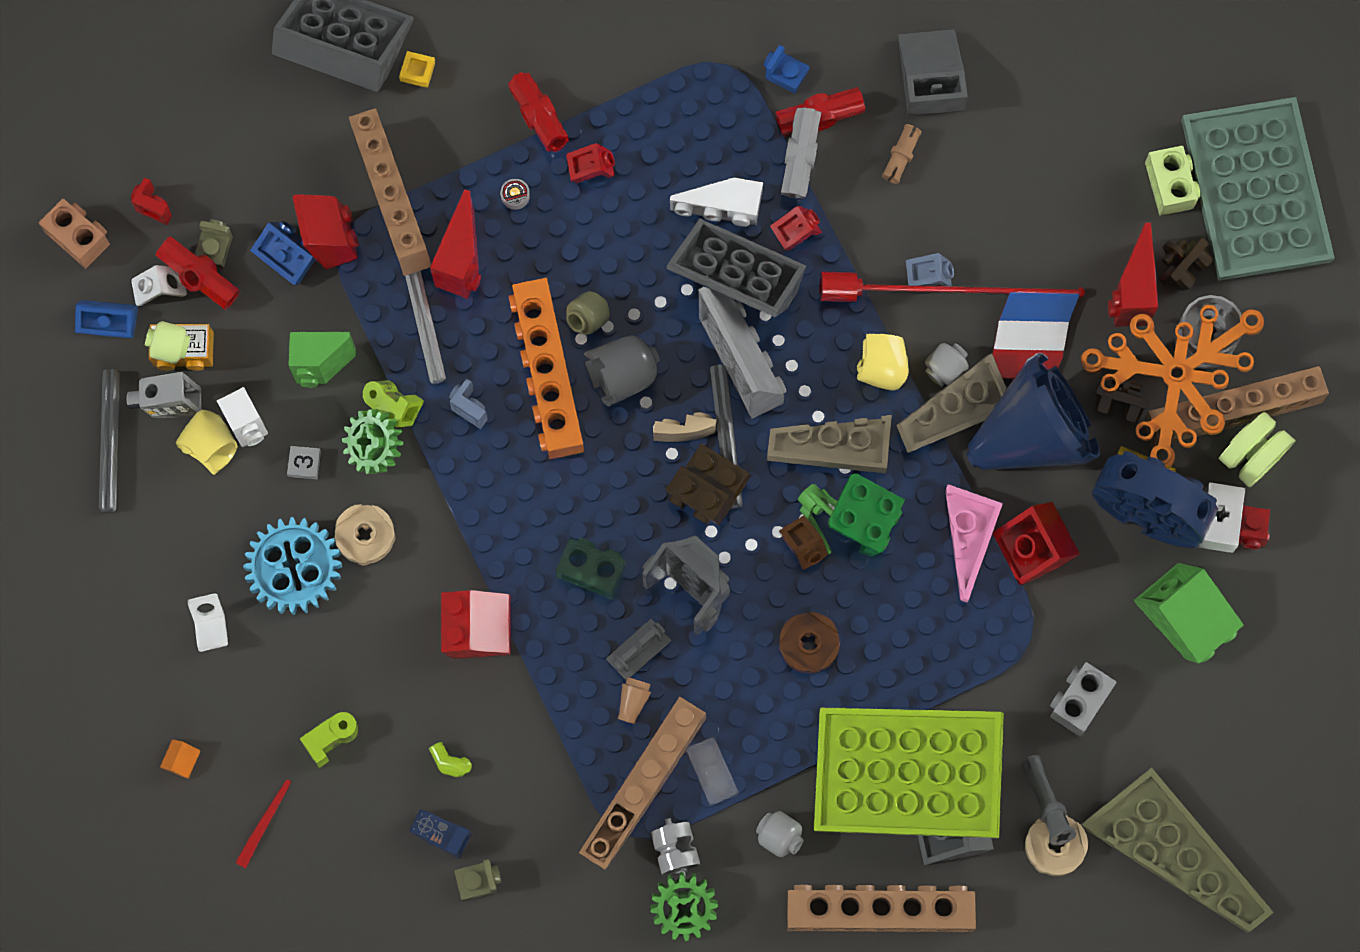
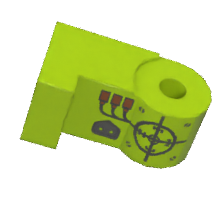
M389 380L370 381L363 389L365 403L372 409H379V412H388V419L397 420L396 428L412 426L424 403V400L417 395H402L398 392L396 385Z
M339 712L302 736L300 740L320 768L329 762L326 753L339 744L348 743L356 738L358 725L350 713Z

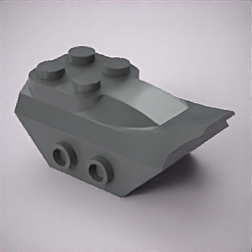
M697 536L663 543L656 554L652 555L642 567L644 569L642 573L643 586L649 589L664 577L670 576L703 606L694 618V633L698 635L704 630L707 632L717 622L722 603L730 595V587L727 583L730 579L719 569V556Z

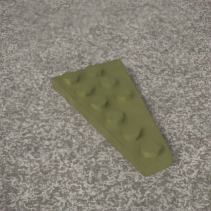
M1152 767L1081 824L1086 831L1247 933L1251 932L1274 913Z

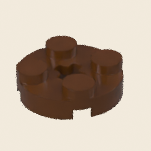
M809 612L795 615L784 624L780 633L779 651L784 661L792 669L801 673L817 674L827 669L838 655L840 646L838 631L828 617L817 612ZM812 635L816 638L815 644L817 647L806 650L803 648L804 643L801 639L803 637L809 639Z

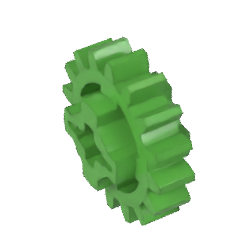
M379 409L359 411L358 417L350 418L352 427H344L348 437L342 438V442L347 443L348 448L343 453L351 455L348 463L357 464V471H365L366 474L387 472V467H394L396 465L393 457L401 456L397 446L403 445V441L398 440L397 436L402 433V430L394 429L397 420L388 419V412H379Z
M680 872L679 879L675 880L671 875H668L667 885L661 882L658 883V889L661 893H652V900L656 904L650 906L651 913H658L653 918L654 924L663 923L661 933L665 934L671 930L672 939L676 940L679 934H683L685 941H689L690 933H694L699 938L701 937L700 929L702 927L708 931L711 929L708 919L716 920L717 914L711 909L718 907V901L711 899L715 895L714 888L706 890V879L698 883L696 882V873H692L689 879H685L684 873ZM678 888H689L688 890H677ZM701 897H703L705 902V909L703 913L701 912V909L697 907V904L700 902ZM665 900H667L668 904L672 907L668 911L667 916L663 909ZM689 902V910L685 907L679 910V903L685 905ZM691 922L688 925H680V923Z

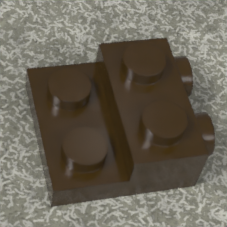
M701 443L686 467L681 466L665 491L671 495L669 501L682 510L688 506L695 510L692 516L704 524L708 525L712 521L719 526L752 475Z

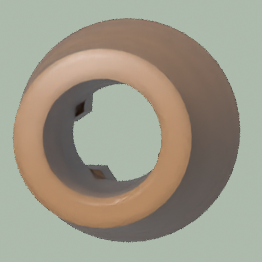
M627 677L626 684L622 683L618 719L632 724L636 723L638 715L651 694L649 692L651 684Z

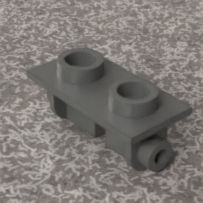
M650 619L609 655L606 660L627 680V677L631 678L668 645L671 639L664 633L665 630L658 622L655 623Z

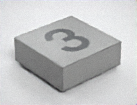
M290 446L287 476L318 480L321 449Z

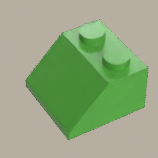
M290 332L289 368L296 383L302 387L313 388L317 387L318 384H326L356 356V348L350 332Z

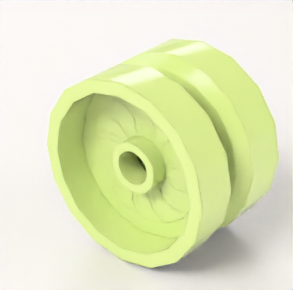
M1263 412L1254 421L1247 424L1232 439L1230 445L1219 457V460L1229 469L1236 468L1245 459L1248 460L1240 470L1238 477L1249 488L1261 479L1296 441L1285 430L1277 432L1272 438L1267 440L1266 438L1274 430L1276 422L1266 412Z

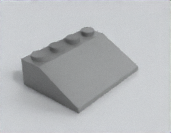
M703 287L699 289V319L723 365L726 366V371L751 418H755L784 404V393L787 392L785 385L779 376L774 377L770 369L773 367L772 361L766 351L761 352L757 344L760 339L753 326L748 327L745 322L746 312L741 302H735L733 298L711 288Z

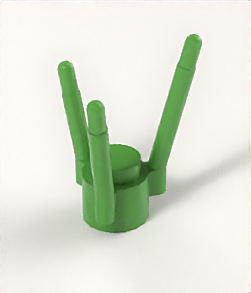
M812 484L798 498V501L803 505L799 511L805 515L822 537L826 550L830 554L832 552L812 513L817 516L825 511L831 516L833 509L829 506V503L835 507L837 500L831 497L825 489L821 490L816 484Z

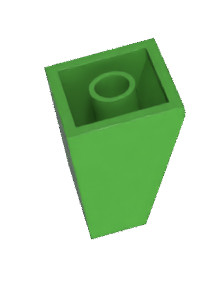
M1177 563L1134 599L1137 606L1186 660L1195 663L1209 660L1215 654L1214 650L1221 644L1234 639L1237 631L1244 626L1205 569Z

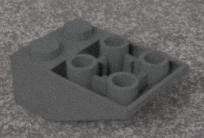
M955 29L898 34L907 116L964 111L968 96L965 72Z

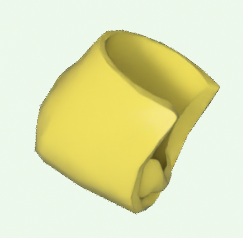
M866 334V339L863 340V359L857 365V379L878 388L898 390L906 381L909 373L908 357L903 338L887 334Z
M208 410L197 412L176 441L177 447L184 454H189L199 460L213 475L230 462L238 447L237 442L230 433L229 427L221 416Z

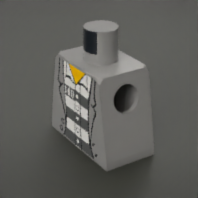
M183 372L142 378L139 381V391L127 393V405L129 409L141 408L153 418L193 417L202 410L201 387Z

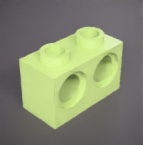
M1183 145L1149 152L1145 165L1159 215L1163 216L1194 209L1198 198H1200V188L1198 182L1192 179V159L1189 154H1185ZM1164 164H1174L1177 170L1170 171L1165 168ZM1175 189L1180 190L1185 197H1176L1171 191Z

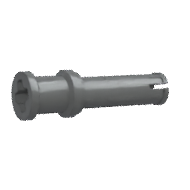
M1039 755L1029 756L1027 758L1030 764L1024 759L1022 766L1027 773L1041 807L1040 820L1048 828L1050 833L1049 841L1052 845L1066 844L1075 838V828L1069 825L1066 817V807L1057 800L1041 762V757Z

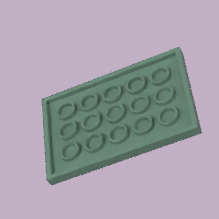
M1296 97L1182 116L1181 121L1188 152L1192 159L1193 174L1200 188L1199 200L1218 281L1334 261L1332 244Z

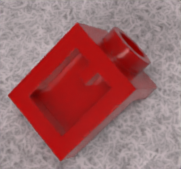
M597 143L566 154L570 178L574 183H579L599 175H604L607 178L614 176L613 166L615 165L613 154L609 149Z
M144 177L141 184H137L131 194V202L136 212L168 225L172 217L167 205L168 203L164 199L152 195L154 192L153 184L150 179Z
M800 206L795 207L770 225L784 250L787 251L794 248L810 235L822 233L818 226L820 220L812 209L808 210Z
M1243 505L1239 543H1243L1242 546L1244 548L1260 549L1261 546L1265 547L1270 539V534H1268L1270 509Z

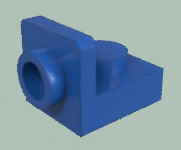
M781 45L778 46L775 52L770 51L763 65L766 67L765 78L794 94L798 91L810 66L785 54V47Z

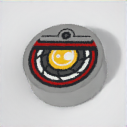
M510 179L501 187V200L506 207L517 210L523 208L529 202L530 191L524 181Z

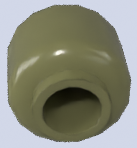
M591 291L584 292L572 300L566 309V320L569 327L575 332L584 335L592 334L604 326L610 316L607 301L599 294Z

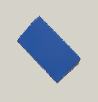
M80 300L76 304L75 333L134 338L138 306Z

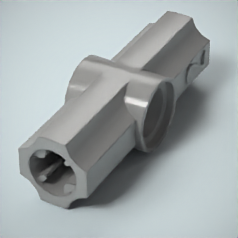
M797 108L795 112L792 137L789 138L784 163H786V169L781 190L782 195L790 198L805 199L807 194L810 171L814 167L818 146L816 139L821 112L815 109Z

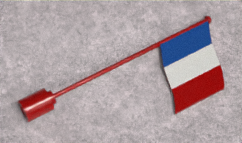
M820 272L819 276L820 301L856 302L857 296H862L863 290L1009 294L998 321L992 354L1002 379H1014L1026 360L1037 353H1043L1048 357L1049 360L1043 363L1048 369L1055 365L1059 368L1063 358L1069 320L1078 298H1082L1085 295L1084 288L1080 286L1078 289L865 285L861 278H857L856 272Z

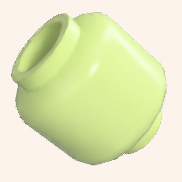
M161 321L156 325L155 330L149 328L145 346L150 347L149 353L152 358L175 364L180 358L185 359L191 336L186 335L187 332L184 327Z

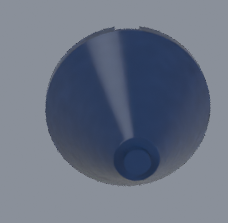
M1037 353L1026 360L968 444L969 451L966 452V455L974 468L994 470L1087 464L1100 456L1097 438L1089 440L1088 427L1091 426V422L1082 404L1057 366L1055 365L1048 369L1043 364L1049 360L1045 354Z

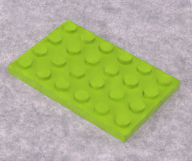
M820 708L814 831L999 838L1004 713L986 711Z

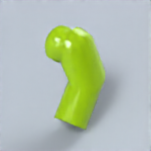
M442 742L429 748L441 773L453 777H462L470 772L472 767L470 760L466 757L460 759L449 756Z

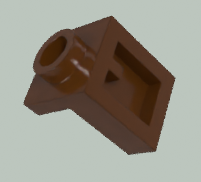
M805 515L779 530L781 538L795 554L803 570L819 563L828 555L822 537Z

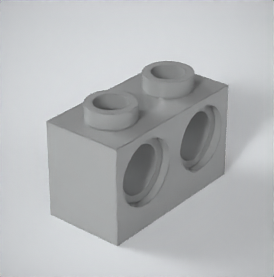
M1085 662L1081 669L1075 666L1066 682L1071 684L1066 693L1064 694L1059 691L1050 704V707L1054 709L1050 718L1079 737L1082 736L1117 683L1087 662ZM1083 679H1091L1096 684V691H1085L1082 688L1081 681ZM1075 704L1080 710V715L1077 717L1069 716L1065 711V705Z

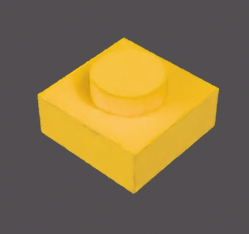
M407 51L399 75L400 81L428 88L435 66V58Z

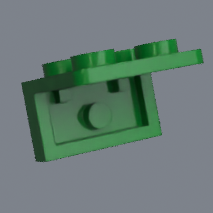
M852 474L843 488L829 518L828 525L831 529L860 543L862 546L859 552L869 557L874 556L886 549L890 540V531L902 515L901 507L905 499L858 474Z

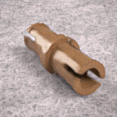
M905 124L897 145L893 146L890 151L892 156L882 174V178L886 181L894 171L890 182L899 184L907 162H911L913 158L912 151L919 136L922 134L919 128L916 127L915 131L912 132L914 126Z

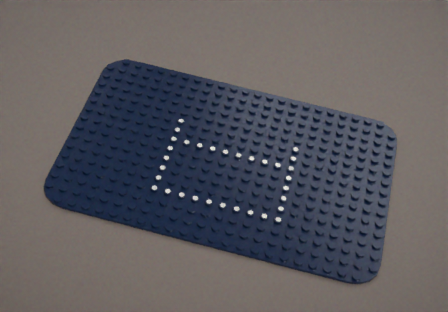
M701 62L684 66L561 122L562 127L567 132L569 142L566 143L563 149L557 152H547L539 137L535 134L407 192L431 264L464 189L470 191L474 207L479 275H481L477 290L475 292L471 290L468 299L435 287L430 267L421 270L446 376L445 381L436 384L430 382L406 277L403 275L379 206L370 209L350 224L351 230H354L359 242V246L356 247L358 258L337 266L341 284L387 379L396 385L398 392L402 395H417L424 400L413 425L410 427L489 591L510 595L511 637L589 799L600 816H603L679 697L706 713V720L629 835V837L652 840V831L666 825L665 819L671 818V822L675 824L689 822L691 826L816 765L818 758L820 708L929 710L1001 675L1021 659L1032 638L1034 619L1027 593L1022 584H1018L993 534L991 535L968 603L960 600L945 491L949 484L971 493L973 492L944 438L914 451L907 452L897 424L925 403L910 373H908L904 384L894 391L878 388L857 379V365L863 359V340L866 339V334H889L866 290H863L862 296H857L856 302L819 300L820 272H855L810 185H808L805 199L790 198L781 194L788 144L782 136L760 91L746 74L727 64ZM595 143L611 151L615 160L613 177L607 178L604 175H599L579 183L571 181L566 157L567 153ZM731 178L763 183L756 225L749 224V226L743 227L735 225L729 220L710 221L701 215L682 216L670 210L671 195ZM510 179H520L529 187V202L521 209H510L501 200V187ZM797 206L807 208L808 210L812 209L820 220L818 226L822 233L819 235L812 234L791 250H784L770 225ZM699 219L806 265L796 296L789 307L778 316L774 317L741 302L746 312L745 322L748 327L753 326L760 339L757 344L761 352L766 351L773 364V367L770 369L775 378L779 376L782 379L787 392L784 393V404L755 418H751L727 372L737 462L740 468L752 476L741 492L742 506L731 508L719 526L712 521L708 525L704 524L692 516L695 510L688 506L682 510L669 501L671 495L665 491L681 466L686 467L701 443L720 455L717 423L714 434L696 440L663 442L654 441L653 437L655 421L662 422L663 419H672L685 426L686 416L694 415V413L698 412L709 414L712 419H716L710 368L713 365L723 363L699 319V289L707 286L666 269L668 263ZM546 277L584 446L583 453L550 460L548 450L541 451L538 434L544 433L542 423H535L532 406L538 405L536 395H529L526 378L532 377L530 367H523L520 351L526 349L524 339H517L514 323L520 322L518 312L512 313L508 297L509 295H514L513 284ZM591 291L599 294L607 301L610 316L604 326L592 334L584 335L575 332L569 327L566 320V309L572 300L584 292ZM531 309L526 313V316L528 318H537L541 312L537 309ZM539 336L534 338L531 343L535 346H542L546 343L547 339ZM638 336L649 347L654 346L659 355L660 361L656 363V380L650 387L614 405L606 406L601 400L605 396L601 388H594L585 366V362L590 360V358H587L584 353L622 337ZM543 364L537 371L547 374L552 371L553 367L549 364ZM466 379L472 382L474 389L468 400L472 397L485 406L484 410L488 420L482 429H479L451 409V399L449 396L457 384L462 385ZM551 391L546 393L543 398L546 401L553 402L558 399L559 394ZM892 415L886 474L767 461L770 429L807 424L812 427L825 425V422L837 421L838 424L854 422V419L867 418V420L881 419V416ZM556 419L549 426L554 430H559L564 427L565 422ZM858 474L905 499L901 507L902 515L890 531V540L886 549L882 553L871 557L859 552L862 546L860 543L831 529L828 525L830 515L825 511L817 516L814 513L812 515L832 552L819 563L805 570L801 568L797 557L779 533L780 529L803 516L799 511L803 505L798 501V498L812 484H816L821 490L825 489L831 497L838 501L849 476ZM829 503V506L834 510L835 507ZM692 536H697L719 556V569L730 579L727 582L730 587V595L722 603L717 622L707 632L704 630L698 635L694 633V618L703 606L670 576L664 577L652 587L646 589L643 586L642 575L644 571L643 565L652 555L656 554L663 543L679 541ZM809 612L820 613L828 617L838 631L840 641L838 655L827 669L817 674L801 673L792 669L784 661L779 651L781 630L784 624L795 615ZM652 619L663 627L664 633L671 639V642L631 677L651 684L649 689L651 694L638 715L636 723L632 724L618 719L622 683L626 684V680L606 658ZM812 635L809 639L803 637L801 639L804 643L803 648L806 650L810 648L815 649L817 647L815 644L816 638Z

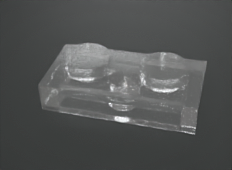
M714 736L686 748L687 755L710 806L738 794V790Z

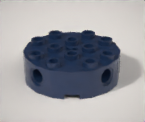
M1124 451L1122 455L1109 457L1092 491V497L1103 510L1124 525L1130 521L1142 527L1141 534L1154 540L1190 549L1197 547L1198 543L1202 544L1217 514L1218 507L1216 505L1217 499L1202 490L1204 485L1200 481L1190 477L1184 478L1180 474L1165 468V464L1154 457H1148L1147 460H1144L1128 451Z

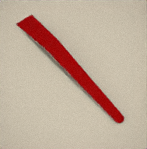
M290 780L284 782L235 862L236 864L246 869L262 835L291 784Z

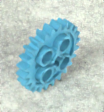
M291 517L287 526H285L281 519H278V528L276 529L267 524L269 533L265 535L258 531L257 534L261 541L259 543L250 541V545L255 551L245 553L246 558L252 561L243 565L245 571L252 572L245 576L247 583H254L249 588L252 594L260 592L257 596V600L260 603L268 599L267 607L269 610L278 604L280 614H283L286 607H289L292 615H295L297 607L300 606L305 613H308V604L310 603L319 608L317 599L321 597L328 601L329 598L325 591L327 589L336 591V587L331 581L341 579L340 574L334 571L335 569L342 568L341 561L334 560L341 555L339 549H332L336 545L334 538L326 540L329 535L326 529L318 533L319 525L316 522L308 528V522L305 518L302 519L300 525H297L294 517ZM287 541L290 543L292 556L297 563L296 571L302 586L300 591H297L294 576L289 569L291 564L284 543ZM308 542L311 544L308 552L304 554L296 552L297 546L300 543ZM276 550L282 552V556L278 561H268L267 558L271 552ZM317 570L319 575L316 580L312 582L304 580V576L308 571ZM282 578L290 580L289 586L286 589H275L278 580Z

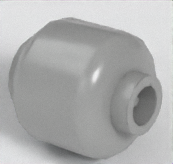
M941 343L926 358L925 365L927 369L925 373L940 387L948 386L969 369L968 362L965 359L968 354L956 343L953 346Z
M781 811L773 814L767 813L760 821L756 833L759 834V844L778 857H784L789 853L795 854L804 841L801 838V824Z

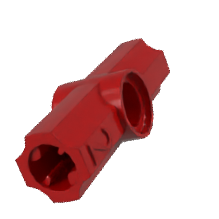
M520 72L514 75L508 83V87L520 106L521 114L530 130L534 129L547 152H557L563 149L566 143L569 142V138L562 124L557 119V114L551 100L546 94H542L530 73Z
M856 87L829 96L826 93L813 95L807 98L803 104L776 111L775 116L782 136L786 137L792 135L797 108L805 107L821 112L818 131L834 126L838 120L865 113L866 108L862 93Z
M171 236L164 241L155 256L179 274V280L187 290L193 292L200 290L224 310H227L241 292L217 273V266L210 257L194 255Z

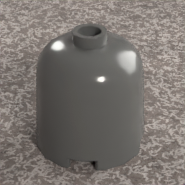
M638 336L622 337L584 353L587 358H590V360L585 362V366L594 388H601L605 395L601 400L606 406L614 405L650 387L656 380V363L660 361L659 355L654 346L649 347Z

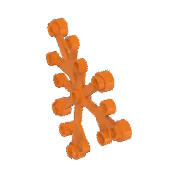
M1213 305L1202 307L1200 311L1202 324L1197 352L1188 359H1186L1189 340L1193 337V327L1191 324L1181 322L1176 326L1175 335L1177 342L1173 358L1155 334L1152 318L1146 314H1139L1130 322L1131 333L1135 338L1145 340L1163 365L1138 361L1127 347L1126 338L1121 333H1114L1108 339L1109 348L1116 352L1120 358L1104 356L1100 350L1091 348L1082 354L1081 365L1089 374H1097L1103 368L1117 371L1115 374H1107L1101 379V387L1106 393L1116 392L1119 385L1135 374L1163 378L1164 382L1169 386L1165 410L1151 421L1139 423L1136 427V435L1141 441H1149L1153 438L1154 433L1161 429L1159 444L1152 449L1150 457L1157 458L1159 451H1166L1169 456L1162 462L1165 464L1164 467L1168 469L1175 461V453L1171 448L1173 430L1178 436L1180 445L1184 448L1193 447L1197 441L1196 433L1192 429H1188L1177 415L1180 390L1183 391L1200 414L1202 430L1209 435L1219 434L1225 426L1223 414L1209 407L1192 382L1212 385L1215 389H1224L1229 383V376L1223 370H1216L1211 373L1194 369L1203 363L1237 368L1241 372L1250 371L1254 366V359L1251 354L1243 352L1239 355L1219 352L1244 334L1256 335L1262 331L1264 318L1259 311L1253 309L1245 311L1240 317V323L1211 342L1213 326L1218 319V310ZM1207 310H1212L1215 316L1212 319H1206L1203 314ZM1253 316L1257 318L1258 322L1256 325L1250 326L1246 323V319ZM1139 321L1147 322L1148 326L1145 330L1137 329L1136 325ZM1182 327H1186L1190 330V334L1182 337L1178 333ZM1115 338H1120L1123 340V344L1120 347H1114L1112 341ZM1091 355L1098 357V362L1094 365L1087 362L1088 357ZM1241 358H1248L1251 362L1250 365L1247 367L1240 366L1239 360ZM1179 368L1183 371L1181 377L1175 378L1171 375L1172 370ZM1223 375L1226 380L1223 384H1216L1214 382L1215 376ZM1108 379H1113L1116 382V385L1111 389L1104 386L1105 381ZM1210 416L1218 418V423L1215 426L1207 424L1206 421ZM1142 427H1149L1151 433L1144 437L1139 434V430ZM1189 433L1193 436V441L1191 443H1184L1182 436Z

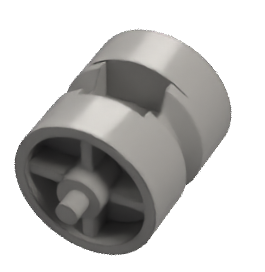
M671 818L665 819V826L651 832L654 848L661 852V855L657 858L662 876L678 875L680 872H683L686 879L685 872L701 865L697 849L690 845L694 840L690 823L682 822L675 824L671 822Z

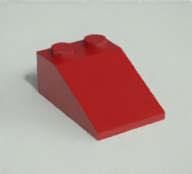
M464 189L430 269L435 287L467 299L471 290L474 292L477 290L481 275H479L475 212L470 191Z
M1151 223L1144 224L1117 289L1112 291V300L1108 301L1109 317H1114V327L1130 326L1131 320L1139 314H1146L1153 319L1158 309ZM1139 321L1136 326H1148L1145 321Z

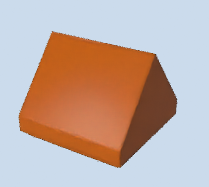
M172 739L160 768L189 779L201 751L183 741Z

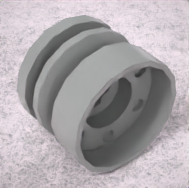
M1208 295L1199 297L1188 305L1179 322H1187L1193 327V337L1189 340L1186 359L1197 352L1202 324L1200 319L1202 307L1213 305L1218 310V319L1213 326L1212 342L1240 323L1242 314L1233 302L1221 296ZM1207 310L1203 316L1206 319H1212L1215 313L1212 310ZM1182 327L1178 333L1180 336L1186 337L1190 334V330ZM1174 335V344L1176 347L1177 337L1176 335ZM1242 337L1219 353L1232 354ZM1203 363L1197 368L1208 370L1220 367V365Z

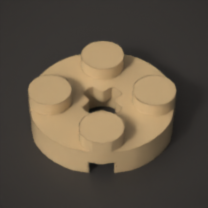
M362 504L351 506L339 516L336 522L334 536L339 551L349 561L362 566L375 563L384 558L390 552L396 539L394 526L389 515L378 506H362ZM360 528L364 530L371 528L373 530L370 533L371 538L369 540L363 539L360 541L357 539L360 536L358 532Z
M1067 815L1069 825L1075 828L1076 836L1060 848L1061 853H1055L1054 849H1049L1050 833L1046 824L1040 818L1028 830L1025 839V851L1031 864L1040 873L1050 876L1067 875L1073 872L1086 856L1088 839L1085 830L1078 822H1075Z

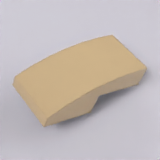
M698 412L694 413V415L686 416L685 426L672 419H663L662 422L655 421L653 430L654 441L682 442L707 437L716 432V419H712L709 414Z

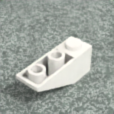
M731 178L671 195L670 210L682 216L701 215L710 221L729 220L733 224L743 227L749 226V224L756 225L763 183Z

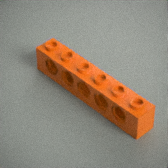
M547 277L513 284L514 295H509L508 297L512 313L518 312L520 322L514 323L517 339H524L526 349L521 350L520 353L523 367H530L532 377L526 378L529 395H536L538 405L532 406L535 423H542L544 433L538 434L541 451L548 450L549 460L583 453L582 436ZM531 309H537L541 312L537 318H528L526 316V313ZM539 336L547 339L546 343L542 346H535L531 343L534 338ZM543 364H549L553 367L552 371L547 374H542L537 370ZM553 391L558 393L559 397L557 400L549 402L543 398L544 395ZM556 419L565 422L564 427L559 430H554L549 425Z

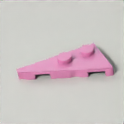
M948 484L945 492L960 600L968 603L1003 503Z

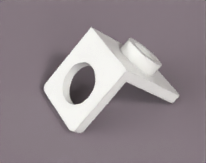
M155 265L132 279L137 306H142L162 294L178 297L187 295L186 288L179 280V274L171 267ZM167 274L175 277L177 289L170 287L167 282Z
M210 594L189 599L188 606L195 623L198 650L202 652L227 646L228 637L225 615L218 595ZM205 603L214 606V609L207 613L197 610L198 606Z

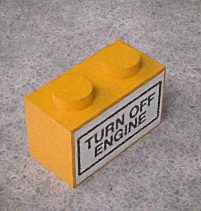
M150 324V329L155 330L157 324ZM175 324L184 327L187 332L186 335L191 336L185 359L180 358L177 363L172 364L154 359L149 353V360L152 365L163 371H171L175 367H186L194 371L203 370L204 367H213L214 332L209 324Z

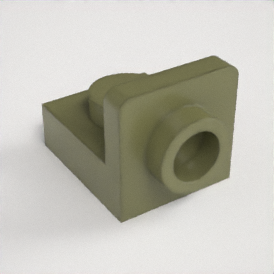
M201 221L199 227L202 232L195 255H206L215 262L218 268L223 269L232 242V233L229 227L221 221Z
M489 859L483 860V863L454 870L462 902L498 893L496 884L502 883L498 865L492 866Z

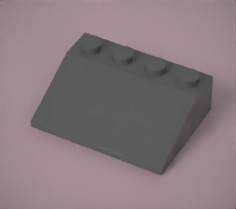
M294 0L274 27L272 55L378 92L390 74L412 25L413 16L368 0Z
M699 219L668 263L666 269L776 317L789 307L796 296L806 265Z

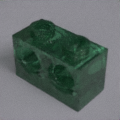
M569 538L556 569L557 578L613 600L626 569V560H623V556L616 551L606 549L603 552L594 548L595 544L586 539L578 538L576 541ZM582 555L587 561L583 566L575 567L570 563L572 557ZM603 566H610L615 570L614 574L609 578L599 576L598 571Z

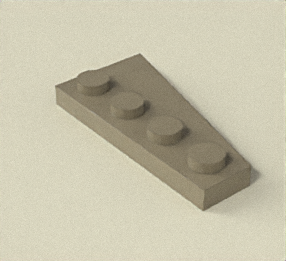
M992 353L985 356L897 424L907 452L919 449L986 420L1006 391V386Z
M892 415L881 416V419L873 420L860 418L854 419V422L838 424L837 421L825 422V425L812 427L807 424L770 429L767 461L886 474Z

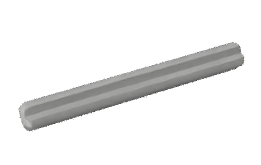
M421 271L405 277L431 383L436 384L445 381L446 376Z

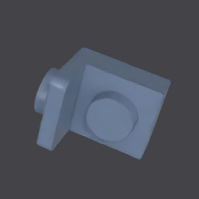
M935 253L906 260L908 286H952L951 278L954 277L953 265L941 254Z
M466 379L462 385L457 384L449 396L451 399V409L479 429H482L488 420L484 410L485 406L472 397L468 400L474 389L472 382Z

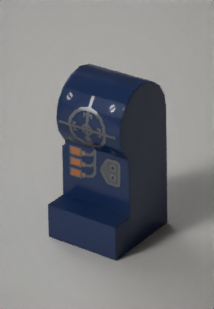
M422 809L419 810L408 831L428 844L460 859L472 836L468 829L457 826Z

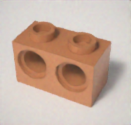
M62 199L39 222V225L45 234L86 269L110 245L105 236L107 231L96 220L92 223L85 218L87 213L77 203L73 202L70 205L65 199ZM67 218L72 219L68 226H60L63 220ZM85 237H93L89 244L81 245V241Z

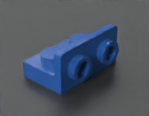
M285 221L268 222L250 251L293 285H299L314 261L317 260L303 246L302 238L295 233L296 229Z

